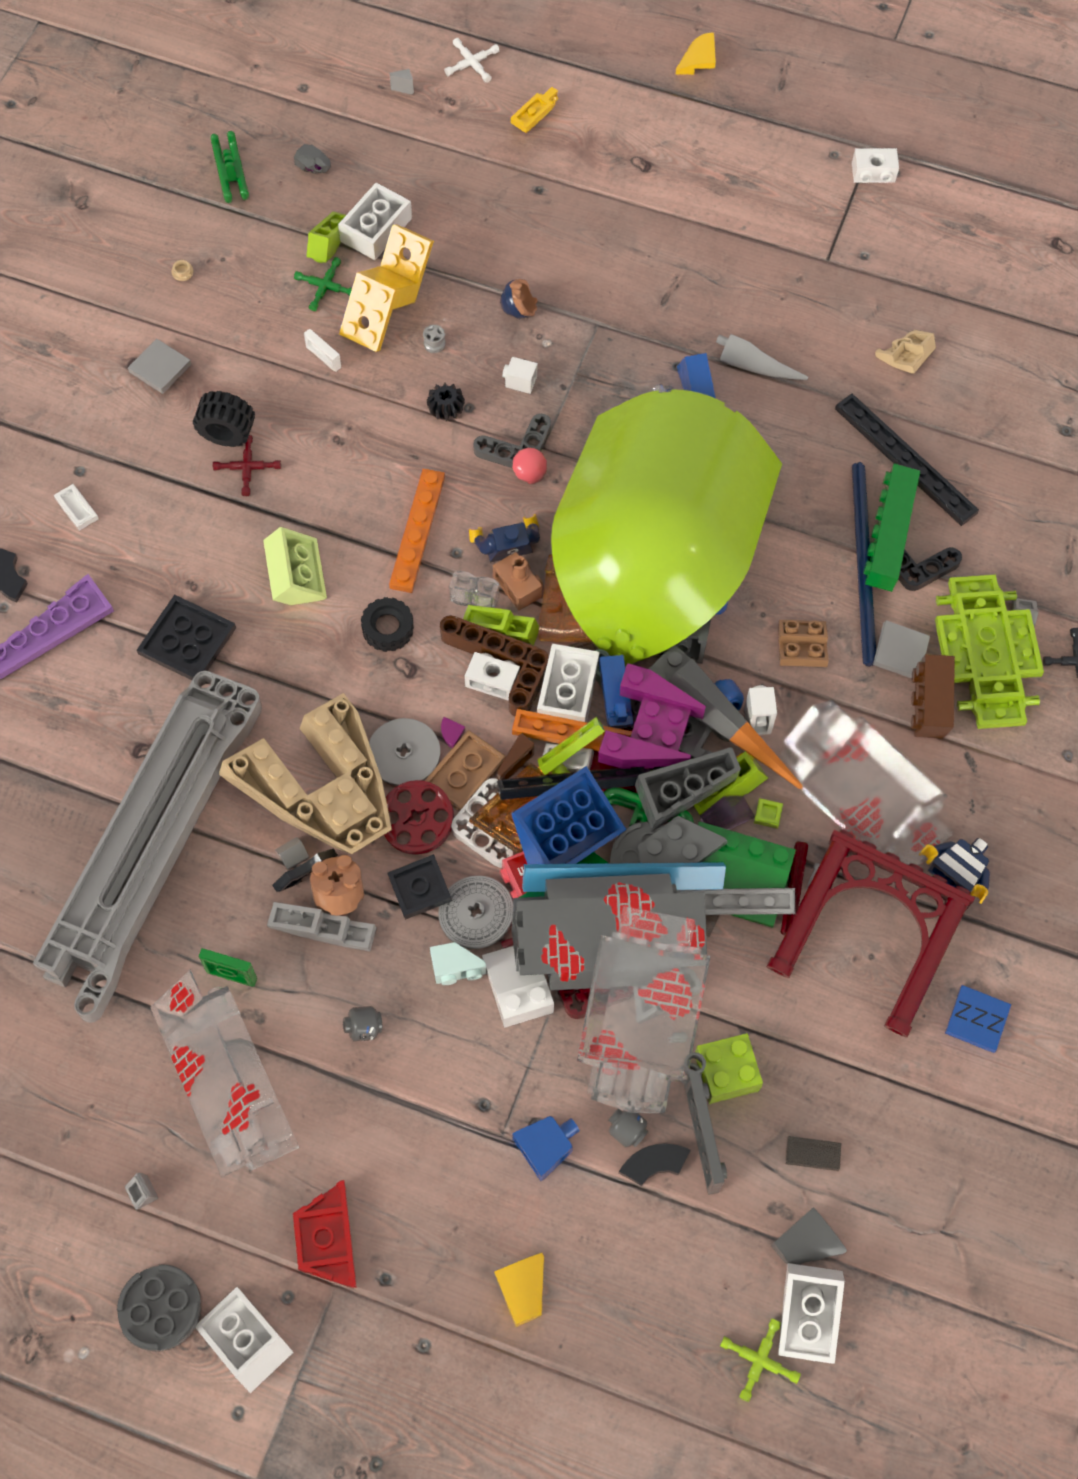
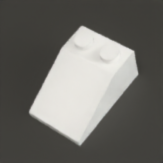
M552 644L537 713L587 722L599 652Z
M513 946L482 955V959L486 963V972L504 1028L554 1013V1002L544 974L520 976V972L516 971Z
M787 1263L779 1356L835 1364L845 1282L843 1271Z
M238 1287L200 1320L195 1327L236 1379L250 1393L293 1353Z

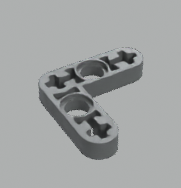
M542 413L533 416L520 446L489 436H478L473 442L474 454L481 459L512 468L513 458L518 451L525 448H535L542 452L551 431V419L548 415ZM544 423L545 425L541 426L540 433L537 432V425ZM530 439H536L540 443L537 446H530L527 442ZM483 445H487L484 449H480ZM501 450H507L511 453L505 458L498 455Z

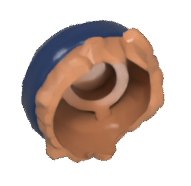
M515 279L508 282L500 298L502 310L518 319L535 315L537 310L535 304L538 302V299L530 293L528 282L524 279Z

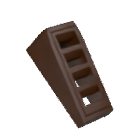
M523 733L517 737L497 771L498 780L511 778L534 756V743Z

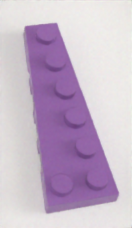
M89 574L65 592L66 595L57 602L53 601L48 605V609L39 617H33L29 621L30 624L23 630L16 631L7 641L0 644V680L114 612L113 607Z

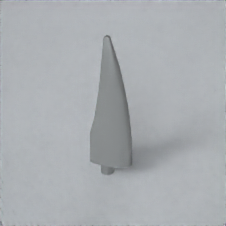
M719 334L716 343L725 346L720 357L722 362L754 373L798 380L808 379V376L776 361L751 342L733 334H730L729 338Z

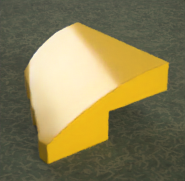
M714 32L700 35L692 41L676 67V74L694 75L695 69H715Z
M543 1253L520 1260L494 1272L516 1327L542 1316Z

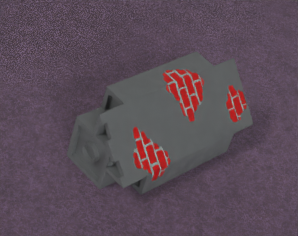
M670 874L546 879L544 897L513 898L511 932L516 971L520 972V976L548 974L550 990L642 986L654 983L652 979L657 973L669 972L673 968H677L680 971V967L707 966L705 892L677 893L676 884L671 883ZM649 912L659 915V918L662 920L660 923L667 928V934L660 935L659 938L654 937L651 942L642 939H634L629 935L630 924H635L637 919L641 917V913Z

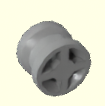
M429 325L423 331L425 349L430 353L441 352L446 344L444 329L439 325Z

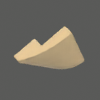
M913 330L906 334L905 337L893 341V347L885 351L879 348L875 354L877 358L887 364L914 374L936 348L934 333Z

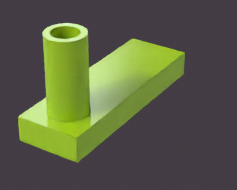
M597 717L539 758L538 764L541 771L545 775L550 771L552 774L570 773L563 762L605 732L600 720Z

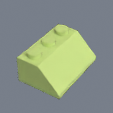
M279 527L263 540L272 599L274 601L288 605H297L321 601L327 598L317 538Z

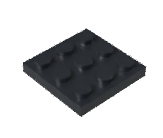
M174 594L137 648V653L193 680L194 676L200 671L209 670L235 631L236 625L234 622Z

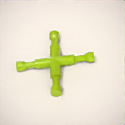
M771 1318L766 1338L762 1339L758 1352L744 1345L741 1347L733 1343L726 1336L723 1337L720 1347L731 1349L739 1353L740 1357L753 1363L747 1376L748 1382L739 1395V1398L744 1401H750L754 1383L758 1382L763 1368L777 1375L780 1373L788 1377L795 1384L798 1383L801 1373L795 1370L790 1371L782 1367L781 1363L768 1358L773 1345L772 1339L781 1325V1322Z

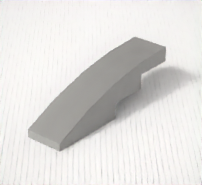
M277 902L273 903L267 923L269 928L365 951H371L377 929L374 924L350 921L346 916L330 915L324 913L321 909Z

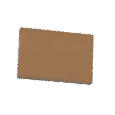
M468 730L425 781L440 787L448 796L452 807L460 812L481 785L496 774L506 756Z

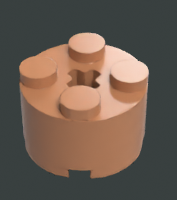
M341 855L328 858L322 862H316L312 866L310 883L314 903L318 909L328 911L330 915L340 916L348 914L358 907V903L364 898L362 876L359 866L352 861L350 856Z

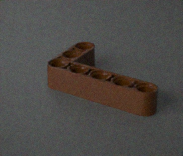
M449 615L442 618L440 621V636L443 643L473 655L474 652L480 654L487 653L495 659L509 660L520 666V672L508 697L509 712L515 717L517 709L530 711L544 681L549 659L548 653L541 648L456 616ZM455 629L453 632H447L446 630ZM469 637H476L477 639H475V640H469L468 638H469ZM491 645H497V646H499L498 648H495V649L490 648ZM513 653H519L520 656H519V657H513L512 654H513ZM539 661V662H542L543 664H541V665H535V664H533V663ZM532 681L534 684L526 685L524 682ZM523 701L525 703L522 705H516L514 702Z

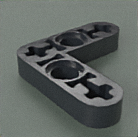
M949 547L916 564L904 549L903 560L906 565L901 566L898 580L909 591L919 590L956 570L961 563L962 554L958 549ZM947 556H948L949 558H953V557L955 558V561H954V562H953V560H949V561L945 562L946 559H947ZM933 565L938 569V572L929 573L926 570V566ZM911 576V578H917V582H915L914 580L909 581V577Z

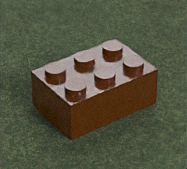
M925 654L921 661L917 663L916 668H913L912 682L915 683V691L912 692L911 704L915 706V715L911 717V729H915L914 737L944 738L954 728L955 656Z

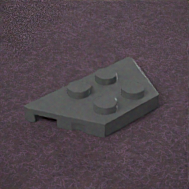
M677 816L639 844L638 852L640 863H702L728 842L725 837Z

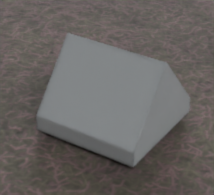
M297 837L275 849L287 870L309 858L302 841Z
M137 1173L125 1186L136 1210L158 1199L146 1174Z

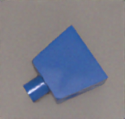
M549 1116L514 1132L512 1139L539 1180L543 1181L572 1153L573 1146L568 1139L580 1132L572 1118L559 1126L555 1119Z

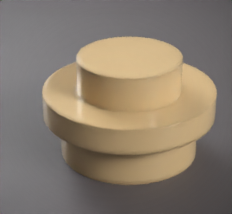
M185 260L176 261L171 270L172 276L178 281H186L194 273L192 265Z

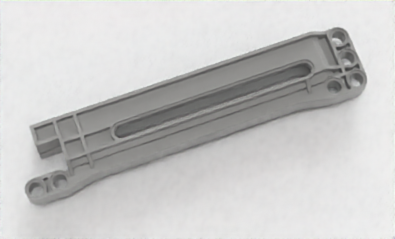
M200 671L194 676L189 687L178 696L33 962L35 967L45 971L44 979L62 987L67 986L77 966L91 972L74 1003L76 1012L85 1022H96L103 1015L117 988L126 955L220 778L219 772L222 761L234 755L249 736L261 713L262 704L259 694L249 686L209 671ZM205 684H211L207 688H201ZM227 692H232L230 696H223ZM247 701H254V703L250 705L245 704ZM237 721H244L241 725H234ZM107 980L104 987L100 989L95 988L99 981ZM94 1003V1008L91 1011L83 1012L87 1004Z

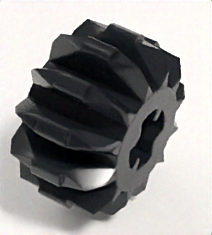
M444 382L443 386L436 384L435 390L431 389L429 391L427 406L431 415L436 414L437 419L444 417L447 421L449 417L456 419L457 413L462 414L465 398L462 395L461 388L456 389L454 383L450 386H447L446 382Z

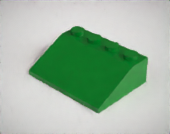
M698 821L699 826L725 837L728 842L702 862H723L725 864L723 889L785 888L795 849ZM777 914L731 916L773 928Z

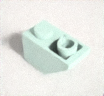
M455 942L430 947L436 984L451 985L459 979L476 980L486 974L485 961Z

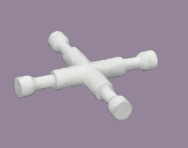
M455 38L453 45L461 50V54L465 59L457 62V65L445 68V74L450 76L457 70H463L468 66H472L477 73L481 74L485 83L490 82L492 77L483 70L484 68L479 61L487 58L490 54L498 53V45L495 44L490 49L482 50L473 55L467 47L462 45V41L459 38Z

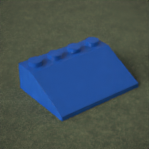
M587 766L511 813L527 864H576L627 830Z

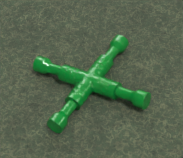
M338 257L333 258L332 266L327 270L323 279L312 275L306 276L299 271L295 272V280H304L311 285L318 286L315 299L309 305L311 311H317L320 299H323L327 289L338 293H347L350 296L352 288L342 287L341 284L332 282L335 270L341 264V259Z

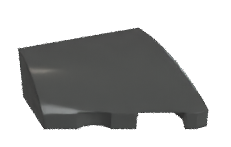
M814 1207L771 1246L786 1264L798 1265L810 1261H819L835 1255H843L847 1251L838 1236Z

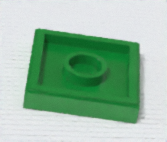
M201 948L198 957L207 974L250 987L255 986L258 978L251 962Z

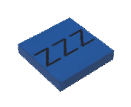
M962 985L959 989L945 1034L995 1053L1011 1004Z

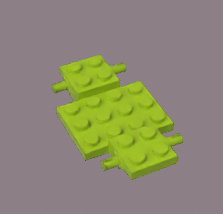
M996 574L949 578L950 595L936 596V605H951L954 615L936 616L935 624L941 654L955 656L954 683L971 682L969 685L971 700L957 701V710H972L975 715L977 729L1025 726L1027 723L1026 706L1039 705L1040 699L1039 695L1025 696L1021 678L1042 677L1044 673L1030 609L1007 611L1005 601L1017 600L1016 590L1003 592L998 585Z

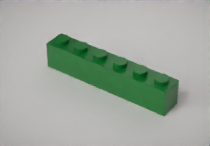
M894 463L891 471H886L882 484L886 485V487L882 489L879 497V502H882V506L878 507L875 515L878 525H874L871 538L875 539L874 543H870L867 556H870V561L867 560L863 574L867 575L866 585L892 592L899 579L920 470Z

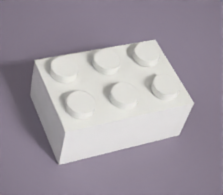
M375 183L338 224L340 242L376 260L386 249L392 225L398 224L405 227L412 219L411 201Z

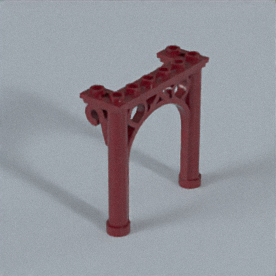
M834 829L829 841L830 845L775 956L770 958L766 967L783 977L790 978L822 909L835 895L855 888H869L889 894L900 901L911 912L921 934V948L918 958L890 1016H888L884 1027L908 1038L912 1030L911 1023L965 911L973 903L975 897L970 895L971 892L961 886L955 888L946 884L947 880L935 874L930 876L924 873V869L916 864L910 863L907 865L899 861L900 857L891 852L884 854L876 850L877 846L865 840L860 842L853 839L854 835L843 829H840V831ZM856 861L866 865L869 869V876L865 879L855 880L848 871V865ZM875 866L893 874L888 878L878 877L877 882L871 881L875 876ZM840 869H842V874L847 882L831 889ZM902 879L920 887L912 894L911 899L906 896L909 892L904 889ZM895 883V888H893V887H891V886H889V885ZM924 894L935 899L937 902L936 911L930 913L920 912L916 905L917 896ZM939 916L929 937L925 919H934Z

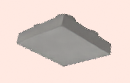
M156 339L128 367V371L163 394L192 364L190 359Z
M886 620L882 626L873 665L912 679V670L916 668L917 663L926 654L930 636Z

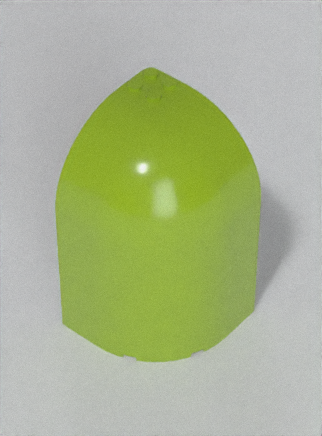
M677 389L659 393V390L636 396L598 415L554 516L551 535L553 563L567 605L580 627L598 649L606 651L610 656L623 655L625 666H627V663L633 664L663 652L686 639L707 623L733 596L750 568L782 467V462L749 420L737 410L733 412L725 407L724 402L698 392Z

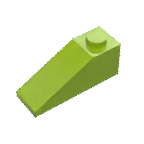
M333 211L309 232L306 257L312 258L316 262L324 263L335 255L341 243L338 224L346 215Z
M746 751L737 757L741 770L736 780L695 804L694 807L700 815L708 813L750 793L766 781L768 777L757 760Z

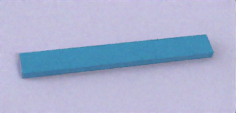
M723 862L524 864L522 889L524 892H545L546 879L670 874L671 883L676 884L677 890L723 889L726 866Z

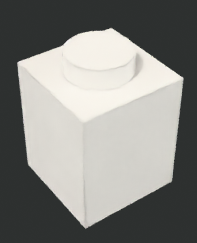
M512 357L509 365L506 364L503 370L502 377L505 378V387L531 394L537 379V363Z

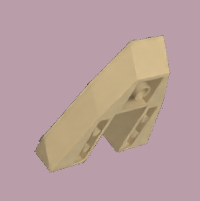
M344 693L305 714L300 730L337 777L308 796L264 738L222 761L219 772L220 776L281 820L331 847L353 854L392 830L381 775L359 713Z

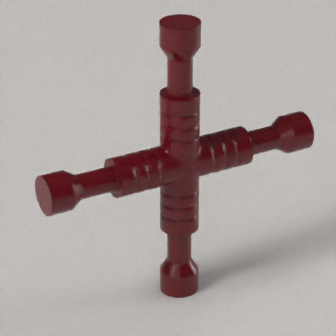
M249 435L245 443L243 461H230V463L213 461V471L220 469L242 470V481L244 483L241 495L245 497L251 494L249 482L251 481L252 470H264L265 468L281 469V460L264 462V460L252 461V435Z

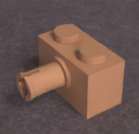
M515 552L493 565V578L518 611L542 598L543 582L538 575L534 576L527 560L523 556H519Z

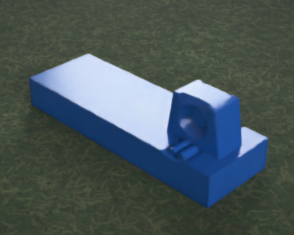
M623 655L599 657L598 663L607 725L612 728L632 727L633 717L630 698L620 696V685L625 672Z

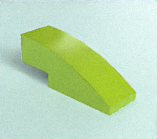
M468 605L463 617L464 620L533 646L540 630L535 618L516 616L512 614L511 610Z

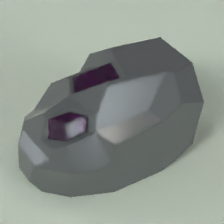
M303 144L294 155V164L305 172L325 173L331 168L329 158L313 145Z

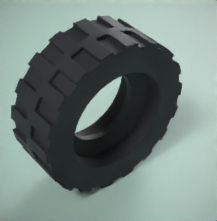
M383 597V599H376L373 603L368 604V607L363 611V616H361L363 637L370 646L383 652L396 651V649L403 648L413 636L414 623L410 608L403 601H399L396 598ZM383 615H393L398 619L399 627L392 634H382L376 628L377 620Z

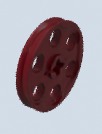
M422 780L408 781L392 789L385 797L388 813L395 812L399 815L398 821L395 824H391L392 830L384 834L387 841L397 850L413 855L425 854L440 847L449 837L452 831L451 825L454 819V810L446 793L437 785ZM426 791H434L436 797L433 801L425 802L422 799ZM401 792H410V801L407 803L399 802L398 796ZM438 811H446L448 818L444 822L435 821L434 817ZM417 812L418 815H421V821L416 822V820H412V814ZM431 831L436 835L435 840L429 844L422 841L423 834ZM407 832L411 835L410 841L403 845L398 843V836L401 833Z

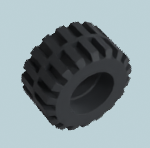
M210 391L203 394L199 401L193 419V427L200 436L214 444L225 447L242 446L248 440L255 419V412L252 406L248 405V402L236 395L222 391Z

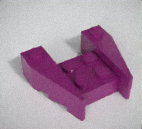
M627 663L620 685V696L641 701V706L631 737L606 730L599 750L598 762L621 769H631V767L654 768L670 766L690 760V754L679 751L689 717L693 716L703 719L706 706L652 670Z

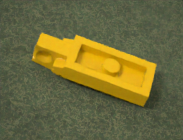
M551 87L544 94L536 93L511 117V124L527 134L554 108L555 102L558 100V90Z

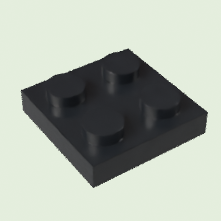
M434 854L387 873L405 920L452 901Z

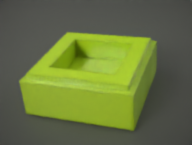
M759 798L754 824L778 829L783 803Z

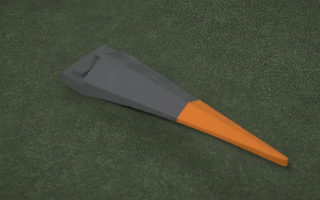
M676 645L670 647L649 668V670H652L706 706L704 718L694 717L695 719L746 751L798 789L803 788L798 779L699 665Z

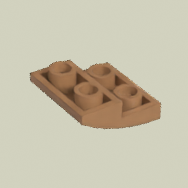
M779 620L780 666L828 667L826 621Z

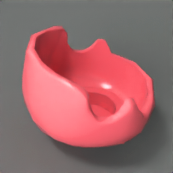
M525 448L518 451L513 458L512 468L519 480L534 484L541 481L545 476L547 461L539 450Z

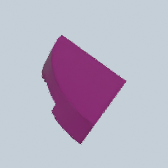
M443 717L441 733L446 744L453 748L465 732V726Z

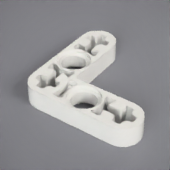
M491 778L481 785L455 816L451 828L453 835L493 865L502 868V860L505 858L497 859L498 853L496 851L499 853L506 851V857L508 858L513 856V850L509 844L481 825L501 801L499 793H492L488 797V802L486 801V797L489 794L488 788H497L498 779ZM474 804H481L485 810L481 814H474L471 811V807ZM458 824H467V830L472 833L471 839H469V832L465 829L458 831ZM479 836H486L489 839V843L484 847H480L475 843V840ZM494 843L496 844V845H495V850H496V851H494V850L492 849Z

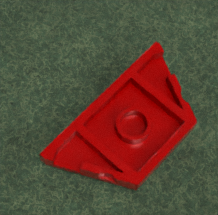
M341 1180L326 1193L320 1194L310 1204L301 1207L293 1213L299 1271L350 1288H357L345 1181Z

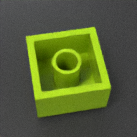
M748 1033L697 1046L695 1052L700 1053L706 1061L701 1078L702 1082L707 1083L709 1104L760 1091L763 1081ZM696 1059L697 1065L701 1069L702 1064L699 1060Z

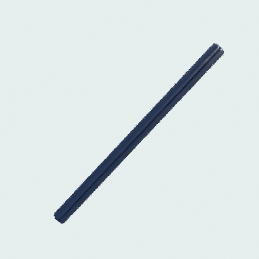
M858 462L852 465L862 661L865 666L870 667L875 666L873 662L876 654L873 589L872 586L865 584L867 575L863 574L867 560L870 561V556H867L870 539L865 465L862 462Z

